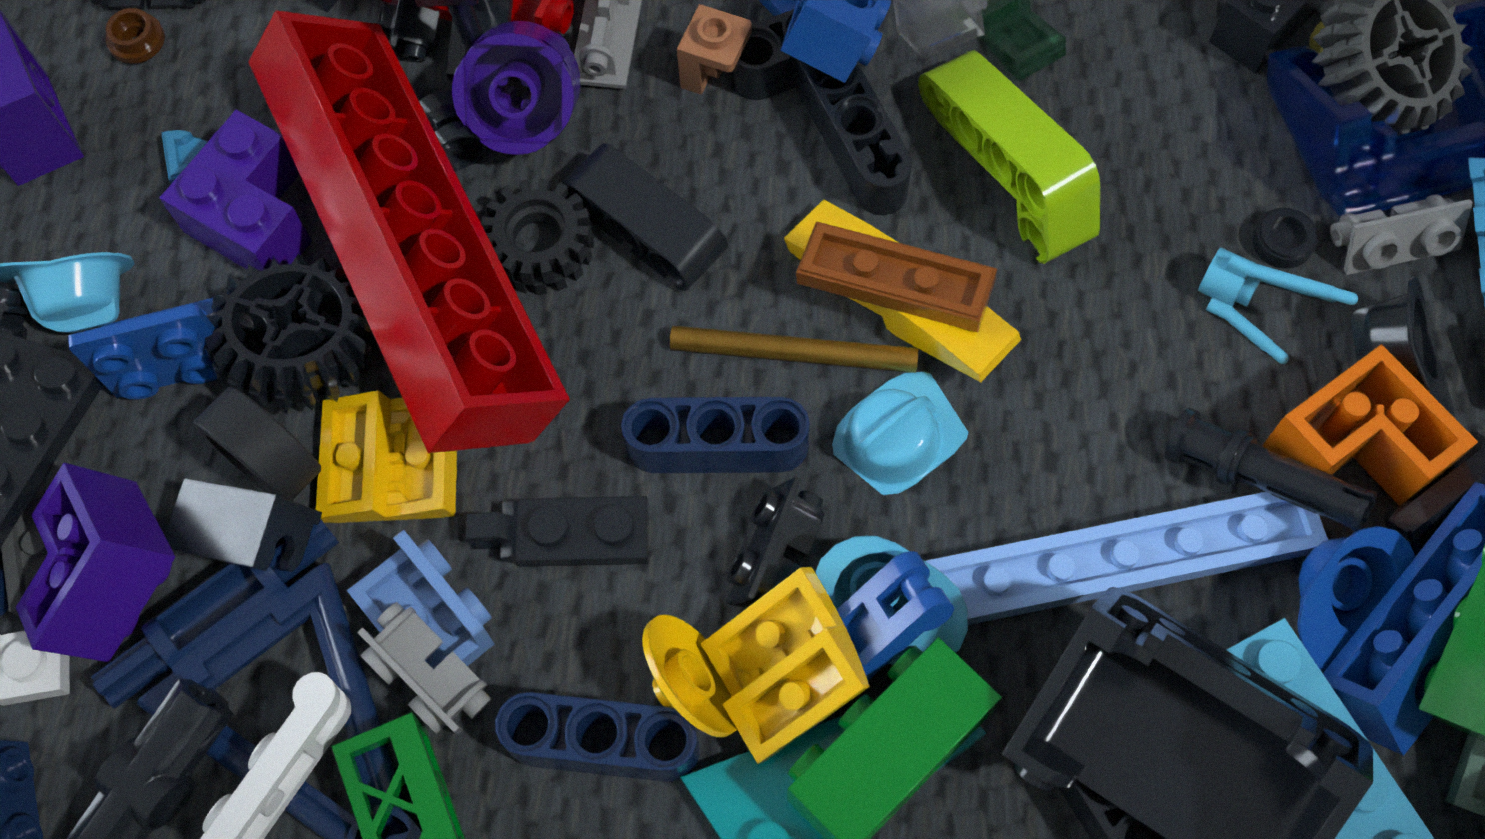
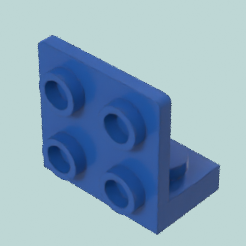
M210 298L71 334L68 336L69 350L116 398L145 399L155 395L159 391V387L183 381L191 384H203L217 379V376L212 366L213 361L209 360L204 347L207 345L205 337L212 335L213 331L216 330L206 316L213 313L211 308L213 299Z

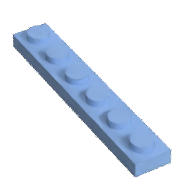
M1261 492L931 559L926 562L944 573L959 588L968 608V625L1098 599L1110 587L1132 592L1307 556L1311 550L1327 541L1328 538L1319 514L1279 499L1270 493Z

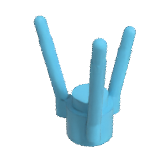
M1221 247L1209 265L1198 289L1199 292L1212 297L1206 311L1225 319L1280 364L1288 363L1289 355L1233 308L1235 302L1247 307L1260 282L1331 303L1338 301L1354 305L1358 301L1357 294L1256 264Z

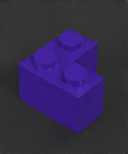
M237 109L159 198L184 233L245 269H248V264L260 271L270 268L272 256L282 265L291 264L297 254L301 255L312 242L294 208L279 200L300 175L282 135Z
M63 462L31 515L48 555L18 602L16 610L32 650L109 662L123 639L134 631L139 614L156 587L167 579L172 562L176 556L136 481Z

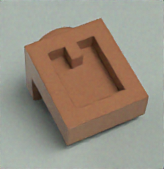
M699 4L677 47L680 87L702 95L710 77L719 78L723 71L732 72L752 33L751 21Z

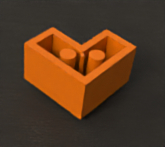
M1381 344L1285 415L1262 446L1274 453L1289 457L1331 475L1354 458L1400 506L1441 476L1475 446L1478 441Z

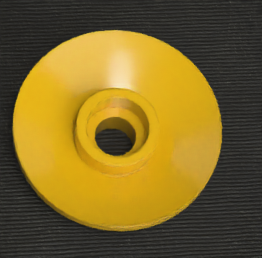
M658 615L647 623L642 637L645 658L654 678L652 685L656 697L664 707L674 708L682 717L702 732L721 738L731 735L737 728L722 704L732 696L701 646V643L706 638L691 625L677 617Z

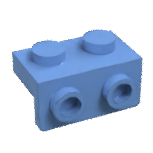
M405 530L393 537L400 550L349 588L347 592L379 632L384 630V628L377 622V619L392 604L398 602L405 610L412 607L417 612L416 614L444 642L425 660L433 669L452 651L466 666H469L495 645L483 627L492 617L468 587L456 594L443 577L452 568L428 538L417 546Z

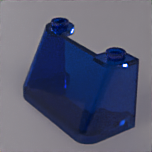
M1485 0L1456 6L1453 13L1456 23L1468 24L1460 34L1462 43L1473 48L1463 57V62L1472 71L1471 74L1460 81L1465 94L1457 98L1455 102H1452V112L1446 114L1442 119L1436 120V123L1430 124L1427 129L1397 136V132L1384 121L1372 122V113L1360 102L1343 106L1338 104L1332 98L1333 93L1330 87L1317 85L1323 79L1325 73L1322 66L1312 62L1319 54L1315 49L1308 46H1300L1269 54L1267 70L1268 91L1320 196L1338 216L1350 213L1357 215L1380 209L1384 211L1391 209L1393 206L1425 200L1431 195H1444L1473 187L1470 179L1468 158H1485Z

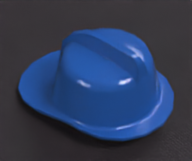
M1373 526L1360 529L1349 537H1339L1324 541L1311 550L1303 562L1298 578L1299 594L1301 596L1297 622L1299 639L1322 673H1324L1415 558L1410 543L1396 530Z

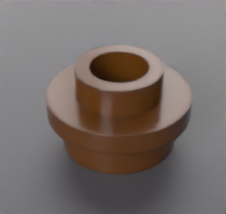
M127 8L118 11L108 20L105 40L109 51L117 60L135 64L151 59L160 51L164 44L165 33L159 21L152 15L137 8Z

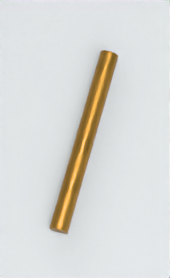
M672 326L670 334V350L916 373L918 348L684 326Z

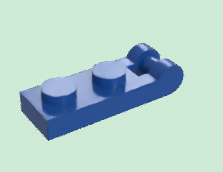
M909 551L897 555L837 609L858 653L867 681L874 677L923 632L940 627L954 612V606L945 592L939 587H932L928 581L930 570L917 552ZM901 595H905L909 602L895 613L891 604Z

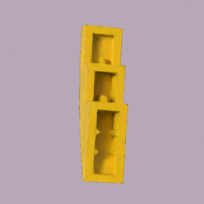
M822 200L784 237L789 252L800 260L816 221L897 242L867 222L826 200ZM849 298L881 315L886 329L896 337L980 383L1021 341L1019 332L988 306L979 332H974Z

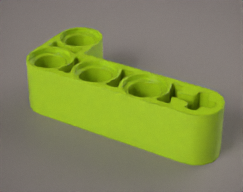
M970 50L920 75L918 80L920 95L938 123L1017 200V220L1020 236L1023 241L1029 239L1040 255L1036 259L1039 263L1045 264L1099 235L1100 178L1090 154L979 52Z

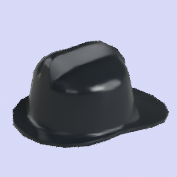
M1411 276L1408 281L1407 294L1387 299L1374 305L1361 307L1353 312L1351 324L1357 361H1359L1382 344L1455 418L1445 373L1430 334L1423 289L1419 279L1416 276Z

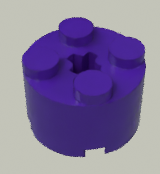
M511 21L499 24L478 38L465 53L456 68L452 83V97L457 116L464 126L467 125L481 139V143L494 151L512 155L536 152L554 140L570 120L580 93L579 67L566 39L552 30L527 21ZM512 77L520 78L522 85L529 87L524 98L517 96L515 87L507 85Z

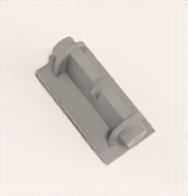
M585 0L574 53L579 67L581 85L626 89L642 0Z
M1431 195L1425 200L1393 206L1390 217H1387L1381 209L1357 215L1351 213L1342 215L1339 222L1331 225L1330 235L1336 247L1346 245L1348 249L1344 265L1345 274L1349 275L1371 269H1381L1402 262L1429 256H1439L1460 250L1473 202L1470 199L1454 202L1451 198L1443 199L1440 195Z
M395 602L377 619V622L384 630L375 638L364 628L357 632L370 645L361 654V657L388 684L400 676L417 696L408 705L436 734L447 725L454 733L459 735L463 729L454 719L462 711L472 719L492 700L483 691L487 684L480 680L453 651L433 669L425 660L444 642L416 614L417 612L412 607L405 610L398 602Z

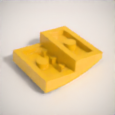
M377 390L338 397L337 402L333 399L323 400L319 449L321 471L318 474L316 510L322 512L321 519L324 523L429 519L455 516L457 451L428 453L403 398L390 399Z
M801 567L701 643V646L732 696L722 705L757 764L771 758L869 688L862 663L850 635L812 567Z

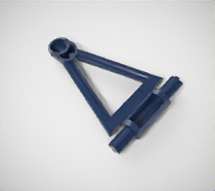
M320 519L319 525H313L303 559L293 572L280 570L279 567L281 556L286 549L284 537L278 540L275 546V555L267 571L227 563L142 625L141 628L146 637L91 676L94 681L92 684L97 692L105 697L112 708H117L171 668L173 673L146 692L137 702L139 707L153 716L178 679H192L204 687L215 690L311 618L329 677L346 694L351 703V714L345 723L348 738L350 739L381 726L330 563H323L315 567L290 587L286 583L339 544V541L322 519ZM226 725L206 755L243 780L249 772L248 762L256 746ZM388 744L355 757L363 784L385 793L396 772ZM304 781L284 810L324 839H362L355 816L306 781ZM401 790L398 798L405 800L403 791ZM367 795L375 817L382 801ZM394 806L383 828L381 837L382 839H419L422 829L411 818L409 812Z

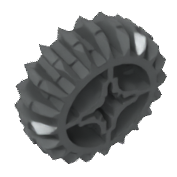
M1333 0L1334 6L1328 8L1327 12L1320 16L1325 28L1321 29L1313 37L1323 48V52L1319 53L1312 62L1324 68L1325 76L1317 86L1330 87L1333 93L1328 107L1345 108L1344 123H1360L1363 134L1381 133L1382 137H1397L1406 133L1427 129L1430 124L1436 123V120L1442 119L1446 114L1453 111L1452 102H1455L1457 98L1465 94L1460 81L1472 73L1471 69L1463 62V57L1473 49L1462 43L1460 33L1468 24L1456 23L1453 13L1457 3H1443L1441 0ZM1396 51L1397 55L1389 59L1388 54Z

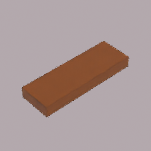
M816 221L797 268L796 279L797 284L979 332L996 281L997 268Z

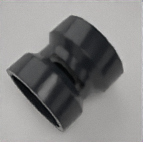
M451 90L429 94L419 101L455 172L477 163L484 156L487 146L481 143V139L467 125L464 126L457 116Z

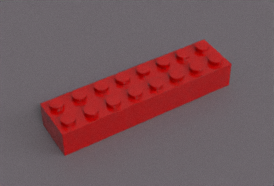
M275 10L248 63L427 452L438 453L527 444L535 441L568 403L570 398L381 25Z

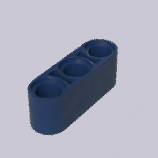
M785 397L647 398L635 402L627 409L623 415L621 428L628 458L635 467L643 472L781 473L795 469L806 458L809 447L810 422L808 413L803 406L795 400ZM717 428L724 429L732 434L729 440L716 445L709 444L701 439L704 433ZM784 428L793 432L796 437L788 443L777 444L766 439L765 435L773 429ZM659 429L668 433L667 437L658 444L647 445L638 441L641 434L647 430Z
M530 692L519 693L509 698L500 707L495 719V731L502 746L516 761L529 767L671 782L681 779L680 777L690 774L696 767L700 756L699 740L695 727L674 708ZM532 716H541L548 719V729L545 736L539 742L527 746L516 743L515 734L523 720ZM606 723L613 725L617 729L615 743L608 750L602 753H590L582 748V740L590 727ZM664 731L679 732L687 740L681 755L670 761L655 759L650 755L649 751L652 740Z

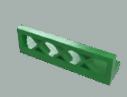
M412 712L331 746L362 839H382L381 833L394 806L417 815L422 828L419 839H466L426 726ZM392 742L399 766L385 793L363 784L354 757ZM405 782L413 804L398 798ZM367 795L382 801L375 817Z

